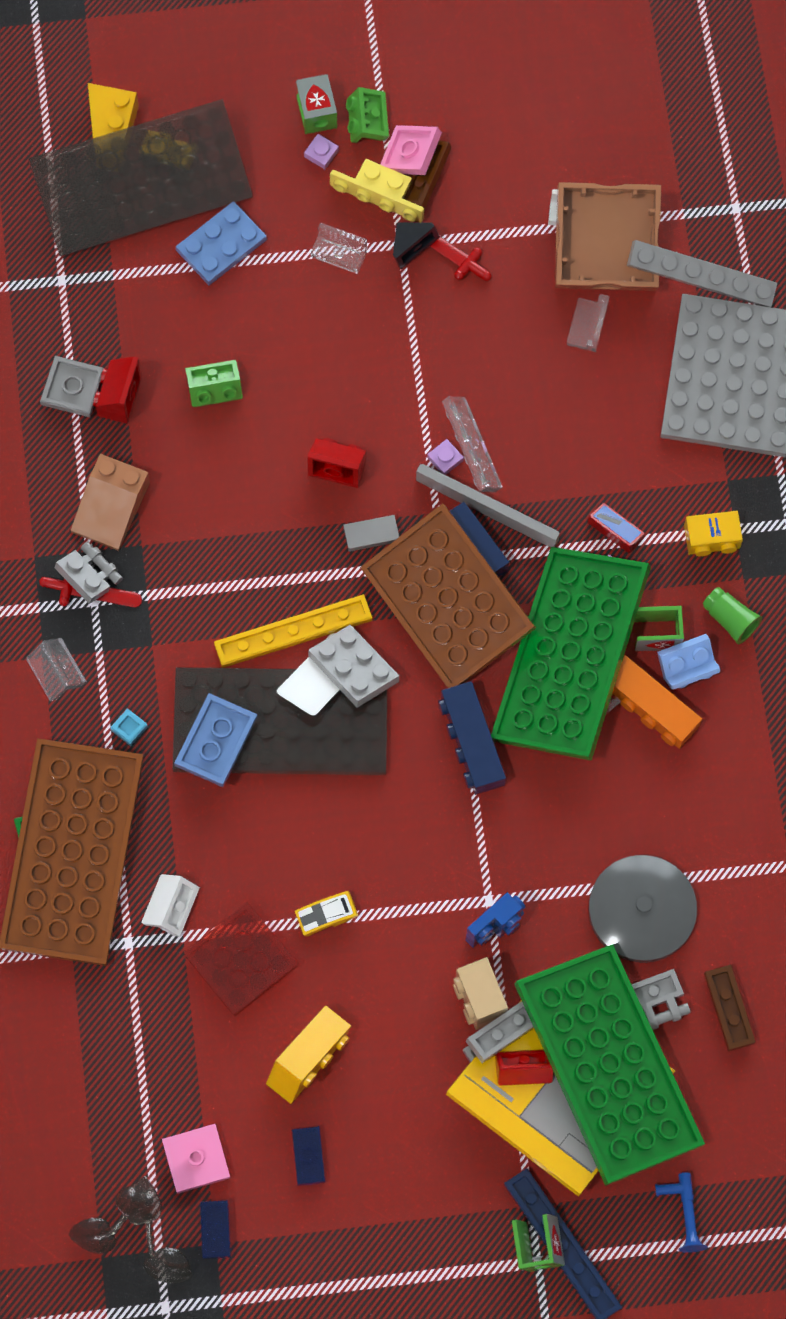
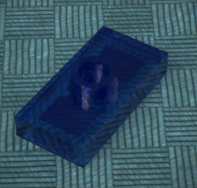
M319 1126L292 1129L298 1186L325 1183Z
M228 1200L200 1202L202 1258H231Z

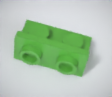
M358 87L346 101V109L349 113L348 132L350 133L351 142L357 143L362 137L385 141L389 137L386 94L384 91Z
M236 360L185 368L193 407L243 398Z

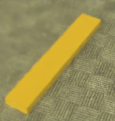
M363 594L214 641V646L221 666L225 668L338 632L349 625L354 627L372 621V616Z

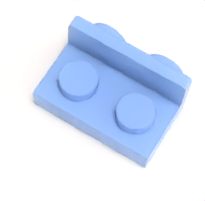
M706 634L657 652L663 678L671 689L684 688L690 683L701 679H708L720 672V667L714 660L710 638Z

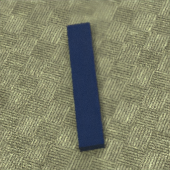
M526 1168L505 1182L504 1186L546 1248L543 1214L558 1217L565 1266L559 1267L595 1319H607L622 1309L614 1294L529 1170Z

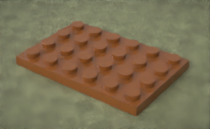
M443 503L360 567L448 688L466 683L536 629Z

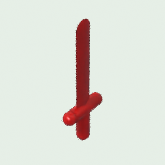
M442 237L430 245L431 248L460 266L454 273V277L457 280H462L469 271L484 281L491 280L492 274L476 263L482 256L480 248H474L467 255Z
M42 577L39 580V584L42 587L61 591L59 597V604L61 606L69 604L71 595L82 597L65 579L59 580ZM109 588L106 594L96 599L129 607H138L142 603L140 594L115 588Z

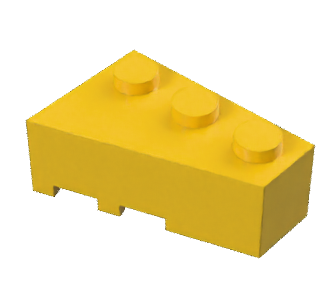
M88 83L96 167L121 173L139 107L137 92Z
M325 1006L276 1059L266 1085L292 1104L304 1088H307L313 1082L317 1072L321 1068L324 1069L330 1063L335 1050L338 1049L340 1051L350 1039L347 1034L351 1025Z

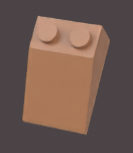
M100 454L87 482L71 533L119 551L149 487L148 472Z

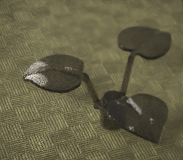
M146 1176L122 1189L117 1194L115 1203L119 1211L123 1213V1216L115 1227L110 1229V1225L105 1219L89 1218L77 1223L69 1231L71 1240L80 1247L92 1253L103 1254L111 1251L116 1246L117 1239L113 1234L118 1232L127 1218L134 1225L146 1223L148 1253L151 1257L144 1260L143 1266L145 1271L155 1280L165 1283L183 1282L190 1279L193 1275L190 1262L181 1251L169 1247L160 1248L157 1252L153 1249L151 1221L160 1217L162 1203L157 1191Z

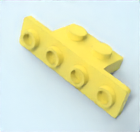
M365 159L355 179L332 170L330 185L338 192H347L356 196L362 202H371L386 212L402 215L404 219L410 222L422 223L424 208L403 199L411 185V177L368 159Z

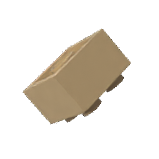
M487 957L456 970L453 988L458 1000L463 998L465 1018L469 1025H474L475 1030L485 1027L508 1011V1006Z

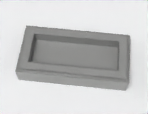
M395 515L343 525L349 552L391 544L399 538Z

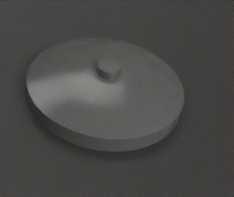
M635 855L614 862L600 874L590 894L589 919L598 940L604 947L613 944L620 958L639 963L655 962L671 956L686 943L696 922L697 901L689 880L676 866L658 857Z

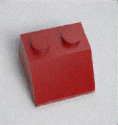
M132 356L110 360L108 369H103L100 383L103 385L101 391L96 392L93 401L98 417L128 423L142 378L138 357Z
M316 438L307 456L308 476L358 488L366 462V451L357 445L349 444L345 446L337 444L335 440L330 438Z

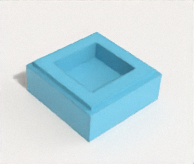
M127 708L110 729L129 746H132L148 728V724Z

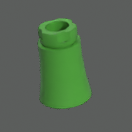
M720 587L714 589L703 602V607L709 611V615L731 635L738 645L746 641L762 621V616L744 606L728 592L725 593Z

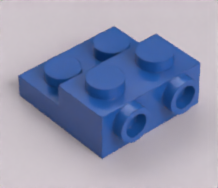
M507 892L467 928L466 941L474 948L478 943L481 946L484 945L493 936L492 931L499 938L505 933L508 936L511 935L520 926L519 921L524 915L525 904L516 895L512 897Z

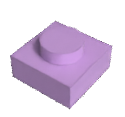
M317 134L305 150L304 157L321 168L326 169L338 153L339 146Z
M448 439L427 454L428 460L444 475L448 474L464 460V457Z

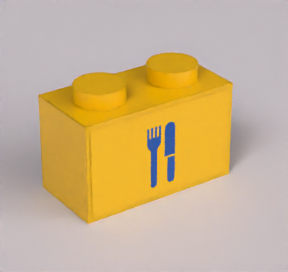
M738 511L686 516L684 530L688 555L707 556L711 552L733 553L740 549L743 538Z

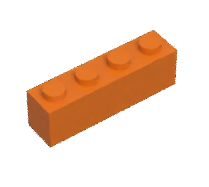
M624 654L612 695L621 700V705L631 713L634 711L638 714L646 727L649 729L654 728L662 734L661 738L668 745H675L680 749L700 727L702 718Z

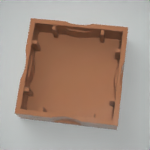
M559 182L557 186L555 288L656 291L659 288V275L629 267L627 262L634 240L658 247L661 185L623 184L603 186L596 183Z

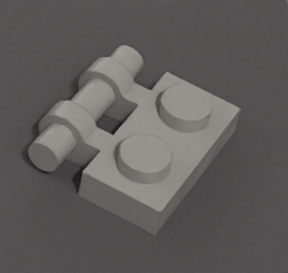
M87 541L81 546V549L86 554L82 557L74 550L57 561L54 568L90 604L109 591L110 585L106 582L110 579L117 585L123 580V577L117 572L118 568L113 563L109 564L102 556L99 548L93 547ZM95 563L102 571L97 573L91 564Z
M674 969L632 984L652 1030L659 1028V1025L665 1022L681 1020V1016L691 1013L687 1003L677 1006L675 999L682 997L684 992ZM666 1003L668 1010L655 1015L652 1008Z

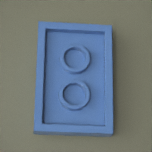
M233 201L176 246V251L208 285H211L267 240V236Z
M208 693L174 762L175 766L224 787L257 719V714Z

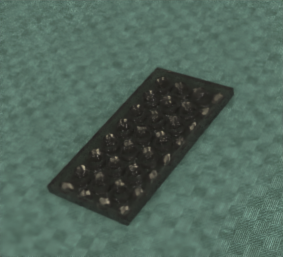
M223 99L28 158L59 257L219 208L233 201L238 202L253 197Z
M176 667L173 772H187L176 767L174 762L208 693L257 714V719L231 773L386 775L387 690L358 708L339 690L316 715H310L277 693V689L297 669Z

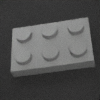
M351 625L308 650V656L357 708L399 682V675Z

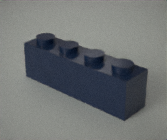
M472 681L441 690V700H438L439 709L442 716L447 715L450 724L446 725L450 739L456 740L458 748L455 749V754L459 764L464 763L466 773H463L467 788H472L474 794L477 795L505 786L506 776Z

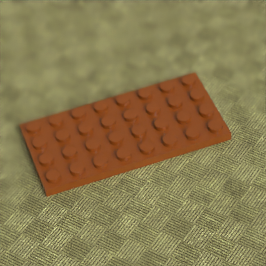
M37 738L1 931L0 950L107 966L143 764V754Z

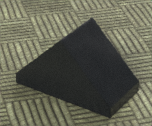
M397 222L393 257L400 269L404 268L440 238L433 223Z

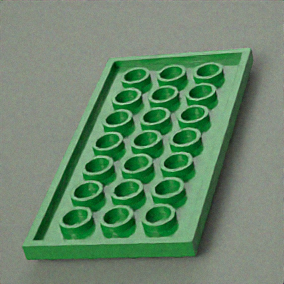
M556 547L550 548L529 614V619L536 629L521 639L491 733L493 742L592 761L650 573L651 566L649 563Z
M613 944L517 980L514 983L605 1186L705 1145Z

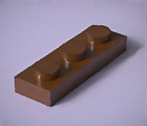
M438 141L425 175H410L412 182L403 199L423 207L424 211L452 149L449 142Z
M731 965L706 971L704 976L728 1052L754 1045V1035Z

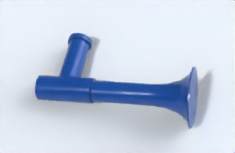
M680 1173L678 1175L679 1183L655 1184L656 1197L659 1195L681 1193L686 1238L683 1247L678 1250L690 1253L707 1249V1245H703L697 1235L691 1173Z

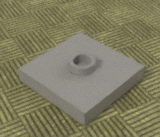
M55 356L40 404L91 417L94 397L100 389V380L104 368Z

